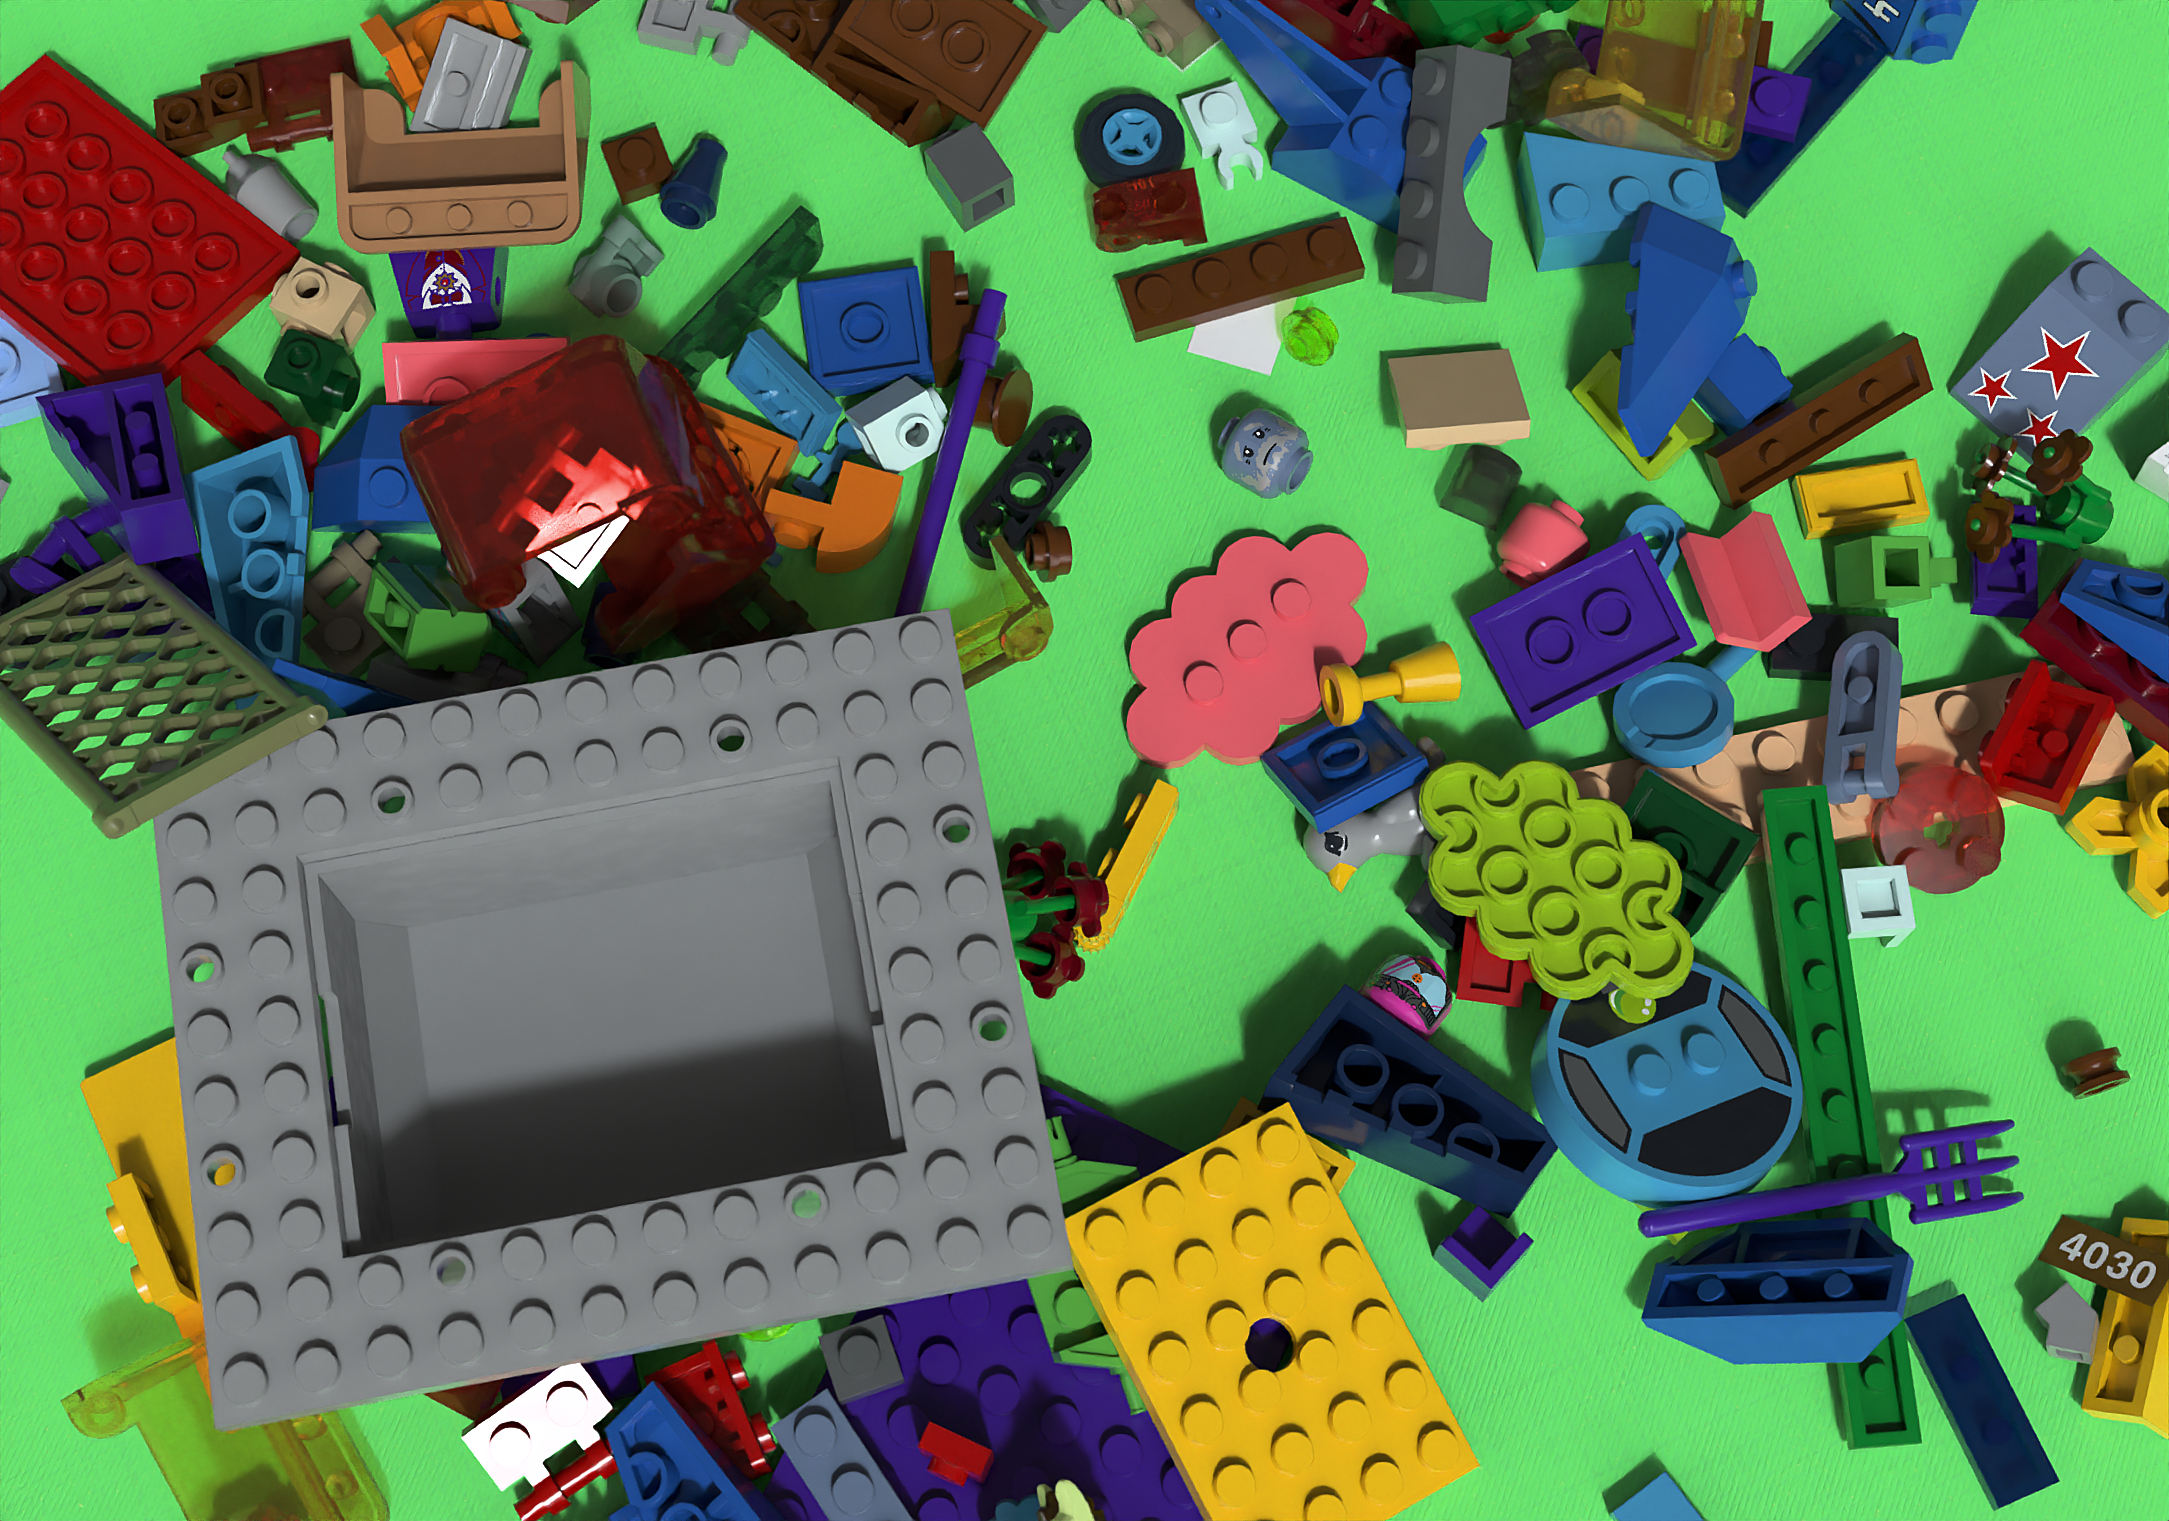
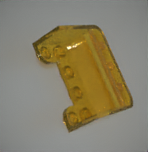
M1609 0L1596 76L1580 68L1559 72L1554 77L1550 86L1544 119L1592 143L1710 162L1731 159L1738 152L1742 140L1765 0Z

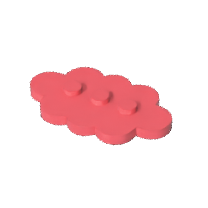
M1325 532L1311 535L1290 551L1272 538L1261 536L1241 538L1228 546L1219 559L1216 575L1193 577L1181 584L1173 597L1171 618L1155 620L1141 628L1131 644L1129 653L1131 675L1142 691L1129 708L1126 721L1129 746L1135 755L1151 767L1162 769L1183 767L1197 758L1204 750L1226 764L1237 766L1252 764L1259 761L1260 756L1272 750L1278 739L1280 725L1304 723L1315 716L1322 706L1319 678L1323 666L1345 663L1355 671L1364 657L1367 632L1364 621L1353 606L1356 605L1365 592L1369 568L1366 556L1357 543L1344 535Z

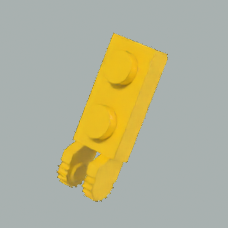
M1157 779L1149 796L1138 793L1133 801L1123 827L1131 830L1121 851L1110 848L1096 875V878L1104 880L1109 894L1108 910L1105 915L1100 917L1101 933L1097 937L1087 938L1084 936L1081 926L1073 928L1075 933L1074 942L1078 943V948H1082L1083 952L1088 951L1090 954L1092 952L1099 953V950H1105L1106 944H1110L1109 938H1113L1178 812V788Z

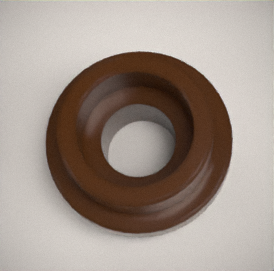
M1050 520L1038 521L1034 528V534H1027L1025 538L1024 552L1026 565L1029 571L1037 572L1038 578L1042 583L1054 582L1057 576L1070 573L1072 566L1070 534L1064 525L1054 526Z

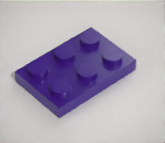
M1641 532L1469 617L1524 730L1542 723L1698 645Z

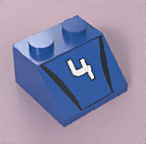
M1830 0V9L1892 60H1913L1920 64H1933L1942 60L1953 59L1978 0Z

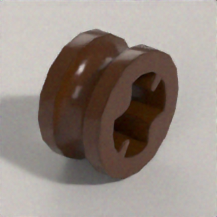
M2118 1047L2102 1049L2087 1054L2061 1067L2064 1076H2070L2075 1081V1087L2071 1090L2074 1099H2083L2106 1092L2131 1079L2127 1070H2121L2117 1066V1060L2121 1057Z

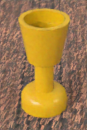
M1439 641L1393 660L1389 665L1388 671L1358 678L1355 671L1345 663L1323 666L1320 671L1319 684L1322 704L1327 717L1335 727H1341L1355 723L1362 715L1364 702L1390 696H1394L1399 703L1457 701L1461 691V675L1452 648L1445 641Z

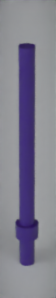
M984 289L973 331L964 336L959 360L964 362L893 618L921 613L987 369H994L1001 345L996 341L1008 296L998 290Z

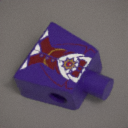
M509 247L389 254L403 308L416 338H436V340L473 339V333L492 331L499 328L502 324Z

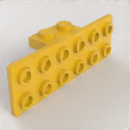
M173 1037L84 1079L80 1084V1088L117 1176V1179L106 1184L114 1205L106 1208V1214L118 1240L122 1244L130 1242L138 1264L130 1268L135 1287L146 1304L154 1301V1304L174 1315L213 1411L176 1040ZM225 1164L217 1170L215 1174L216 1185L223 1186L232 1181L236 1172L234 1164ZM245 1428L225 1431L222 1433L226 1435H233Z

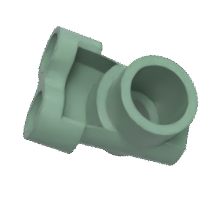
M619 214L603 232L604 241L595 253L586 255L577 263L574 269V281L567 288L586 309L598 318L604 313L613 318H620L631 313L638 305L642 296V283L639 278L642 275L648 278L665 258L637 227Z

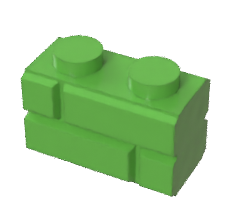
M378 562L373 567L363 614L369 624L378 631V634L409 668L437 670L440 665L445 671L472 673L478 667L481 651L483 652L488 648L491 640L492 627L489 616L441 567L414 565L410 569L406 564Z

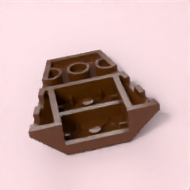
M740 0L733 10L736 19L908 148L947 132L958 115L939 103L936 94L909 84L834 35L833 31L853 0Z

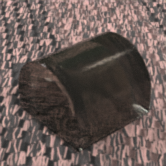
M1471 445L1467 447L1443 495L1440 508L1496 532L1521 481L1522 469L1516 461L1499 450L1483 445Z

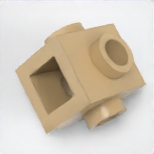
M301 256L291 272L285 273L279 278L272 291L269 304L272 313L281 327L279 333L282 337L288 329H295L343 346L348 356L376 314L364 287L356 283L355 279L347 271L330 262H324L320 266Z

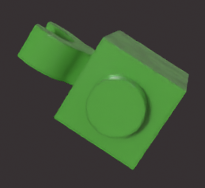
M1869 536L1834 546L1837 608L1898 607L1932 599L1931 588L1941 587V584L1958 583L1956 558H1930L1928 536Z

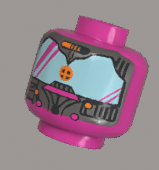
M1395 954L1388 956L1380 963L1358 991L1359 994L1425 1041L1429 1040L1450 1013L1453 1002L1452 993L1446 982V975L1443 969L1432 959L1421 955Z

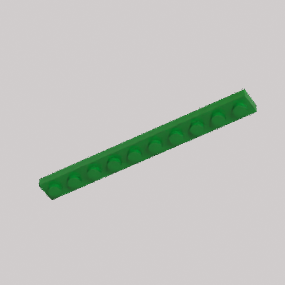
M1826 785L1764 789L1756 797L1791 1046L1796 1056L1803 1085L1801 1117L1810 1181L1813 1183L1866 1173L1883 1172ZM1886 1196L1874 1200L1815 1210L1816 1219L1867 1217L1892 1239ZM1903 1315L1902 1320L1862 1362H1836L1848 1450L1907 1446L1922 1443Z

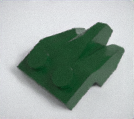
M1646 769L1622 810L1628 816L1632 829V839L1652 841L1667 849L1678 862L1682 874L1681 894L1671 915L1688 931L1690 938H1692L1722 902L1762 835L1652 769Z

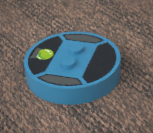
M1694 961L1684 984L1669 996L1653 1000L1637 998L1621 990L1610 981L1591 997L1579 1000L1559 998L1541 1027L1533 1046L1530 1071L1532 1092L1537 1110L1550 1137L1568 1160L1589 1179L1616 1196L1648 1208L1660 1209L1747 1194L1764 1179L1789 1146L1801 1118L1803 1085L1800 1069L1793 1049L1779 1024L1768 1010L1743 987L1716 970Z

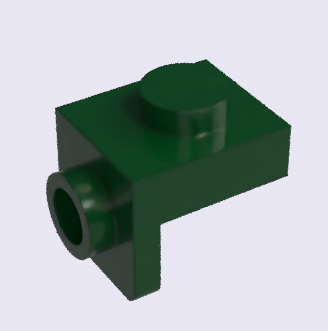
M288 329L285 332L264 374V379L268 386L298 396L312 422L335 430L342 413L349 412L352 409L360 390V378L343 346L295 329Z

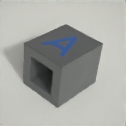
M977 122L960 131L954 129L943 133L933 142L932 146L925 149L928 180L964 233L1015 205L1013 175Z

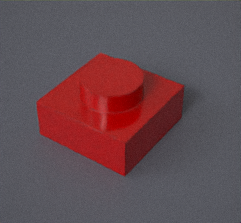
M930 1421L917 1446L922 1456L931 1459L926 1468L928 1472L959 1487H964L968 1477L983 1484L995 1460L992 1450Z

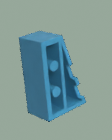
M1524 132L1516 169L1537 272L1629 261L1630 243L1641 208L1644 205L1654 203L1716 231H1721L1726 214L1714 162Z

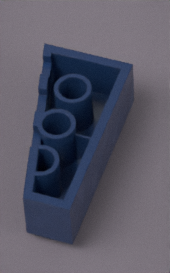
M1347 984L1341 988L1272 1074L1257 1107V1110L1268 1113L1289 1102L1303 1130L1507 1219L1514 1213L1558 1150V1146L1550 1137L1543 1124Z

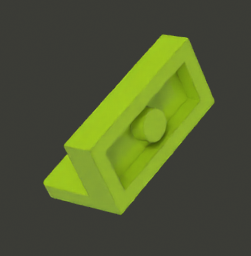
M1622 348L1610 349L1571 392L1648 482L1658 480L1691 446L1711 442L1719 434V431L1691 400L1654 454L1640 457L1617 411Z

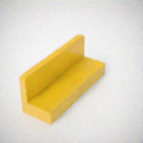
M2123 1218L2120 1239L2169 1258V1221ZM2169 1280L2153 1307L2108 1289L2093 1363L2090 1365L2081 1409L2095 1418L2144 1424L2166 1439H2169Z

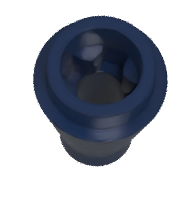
M710 139L697 140L691 152L661 188V211L671 223L684 229L696 230L702 228L707 221L715 217L723 168L728 158L727 151L719 143Z

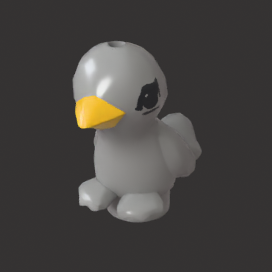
M1427 736L1417 740L1416 748L1427 758L1430 771L1444 764L1446 755L1433 740ZM1425 779L1380 802L1371 812L1363 811L1321 834L1309 824L1305 831L1303 844L1307 858L1316 868L1327 874L1332 887L1342 893L1355 871L1370 858L1382 853L1400 856L1421 855L1423 870L1425 873H1428L1430 855L1438 841L1422 825L1418 811L1420 789Z

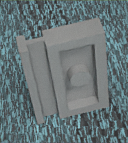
M447 17L409 130L418 134L506 129L533 50L457 19Z

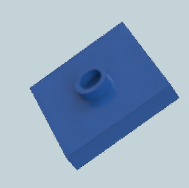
M917 266L798 283L811 377L832 398L881 391L905 376H908L919 385L935 383Z
M1371 701L1364 702L1362 715L1353 724L1335 727L1330 720H1327L1260 756L1265 773L1319 834L1420 782L1431 772L1427 758Z

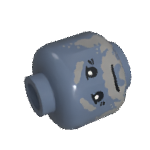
M1256 408L1247 413L1242 419L1237 416L1233 417L1224 427L1218 441V448L1223 451L1221 466L1224 475L1231 481L1265 499H1274L1282 493L1290 495L1295 492L1306 478L1313 462V452L1308 450L1309 440L1306 431L1271 410Z

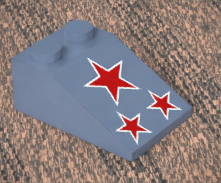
M2089 246L2041 292L1952 388L1949 394L1999 438L2006 433L2017 439L2018 445L2015 452L2032 465V453L2037 444L2046 438L2057 437L2066 429H2072L2078 436H2082L2163 358L2169 349V313Z

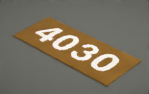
M2064 1215L2038 1258L2040 1261L2150 1307L2154 1306L2169 1280V1258Z

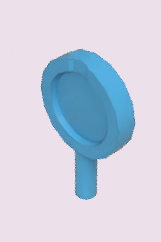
M1728 645L1705 668L1691 663L1665 662L1624 681L1614 696L1613 730L1620 746L1636 760L1660 768H1685L1704 763L1720 753L1732 737L1734 727V698L1726 682L1759 650Z

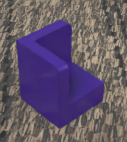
M1477 1206L1451 1236L1447 1235L1439 1244L1433 1259L1483 1303L1523 1259L1534 1240L1525 1232L1517 1239L1482 1207Z

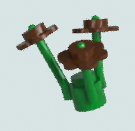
M2066 429L2057 437L2042 440L2033 450V464L2027 469L2026 474L2008 465L2009 460L2015 453L2018 440L2006 433L2000 437L1996 445L1988 442L1975 455L1970 471L1971 475L1976 477L1972 484V489L1976 490L1975 495L1981 499V503L1976 502L1970 506L1966 515L1965 534L1967 537V549L1970 552H1976L1981 563H1994L2000 554L2001 547H2007L2012 537L2056 543L2075 552L2080 548L2081 543H2095L2109 529L2114 514L2113 503L2110 501L2111 492L2094 484L2082 473V463L2089 458L2093 451V444L2087 437L2078 436L2072 429ZM2004 478L2046 500L2045 515L2047 519L2051 520V525L2054 529L2011 523L2014 517V504L2009 498L2000 497L1997 492L1991 491L1995 483ZM2065 482L2074 484L2070 487L2063 486Z

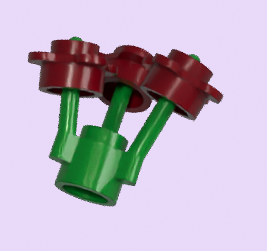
M1050 839L1041 846H1030L1027 842L1020 841L1014 844L1009 851L1010 862L1007 867V879L1001 881L1015 958L1020 959V969L1024 977L1034 983V994L1039 998L1048 1000L1056 995L1059 987L1068 981L1077 982L1083 976L1085 961L1082 957L1078 956L1073 944L1075 933L1072 928L1081 926L1085 937H1097L1102 929L1100 917L1106 914L1109 907V894L1104 880L1094 878L1088 872L1083 861L1071 862L1067 870L1068 875L1065 876L1063 861L1066 858V851L1057 840ZM1054 913L1059 924L1053 926L1051 933L1038 932L1032 935L1024 945L1016 943L1025 939L1034 929L1037 923V914Z

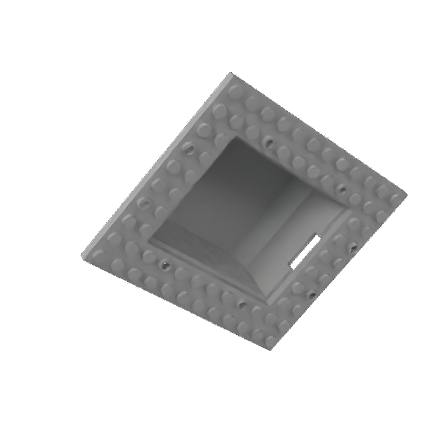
M949 608L327 720L316 731L295 740L153 818L214 1425L216 1429L222 1432L1073 1270ZM737 735L744 739L743 745L736 751L727 752L720 748L722 741L728 736ZM180 759L158 761L151 766L148 773L169 771L177 765ZM396 796L405 798V804L400 811L393 814L384 812V806L389 799ZM954 825H962L969 830L968 837L959 843L948 841L944 834L949 827ZM204 963L214 964L213 974L208 980L194 982V973L200 965ZM318 994L325 1003L339 1126L333 1127ZM989 1021H998L1006 1027V1033L997 1041H988L980 1035L982 1026ZM225 1164H234L236 1172L232 1181L223 1186L216 1185L215 1174L217 1170Z

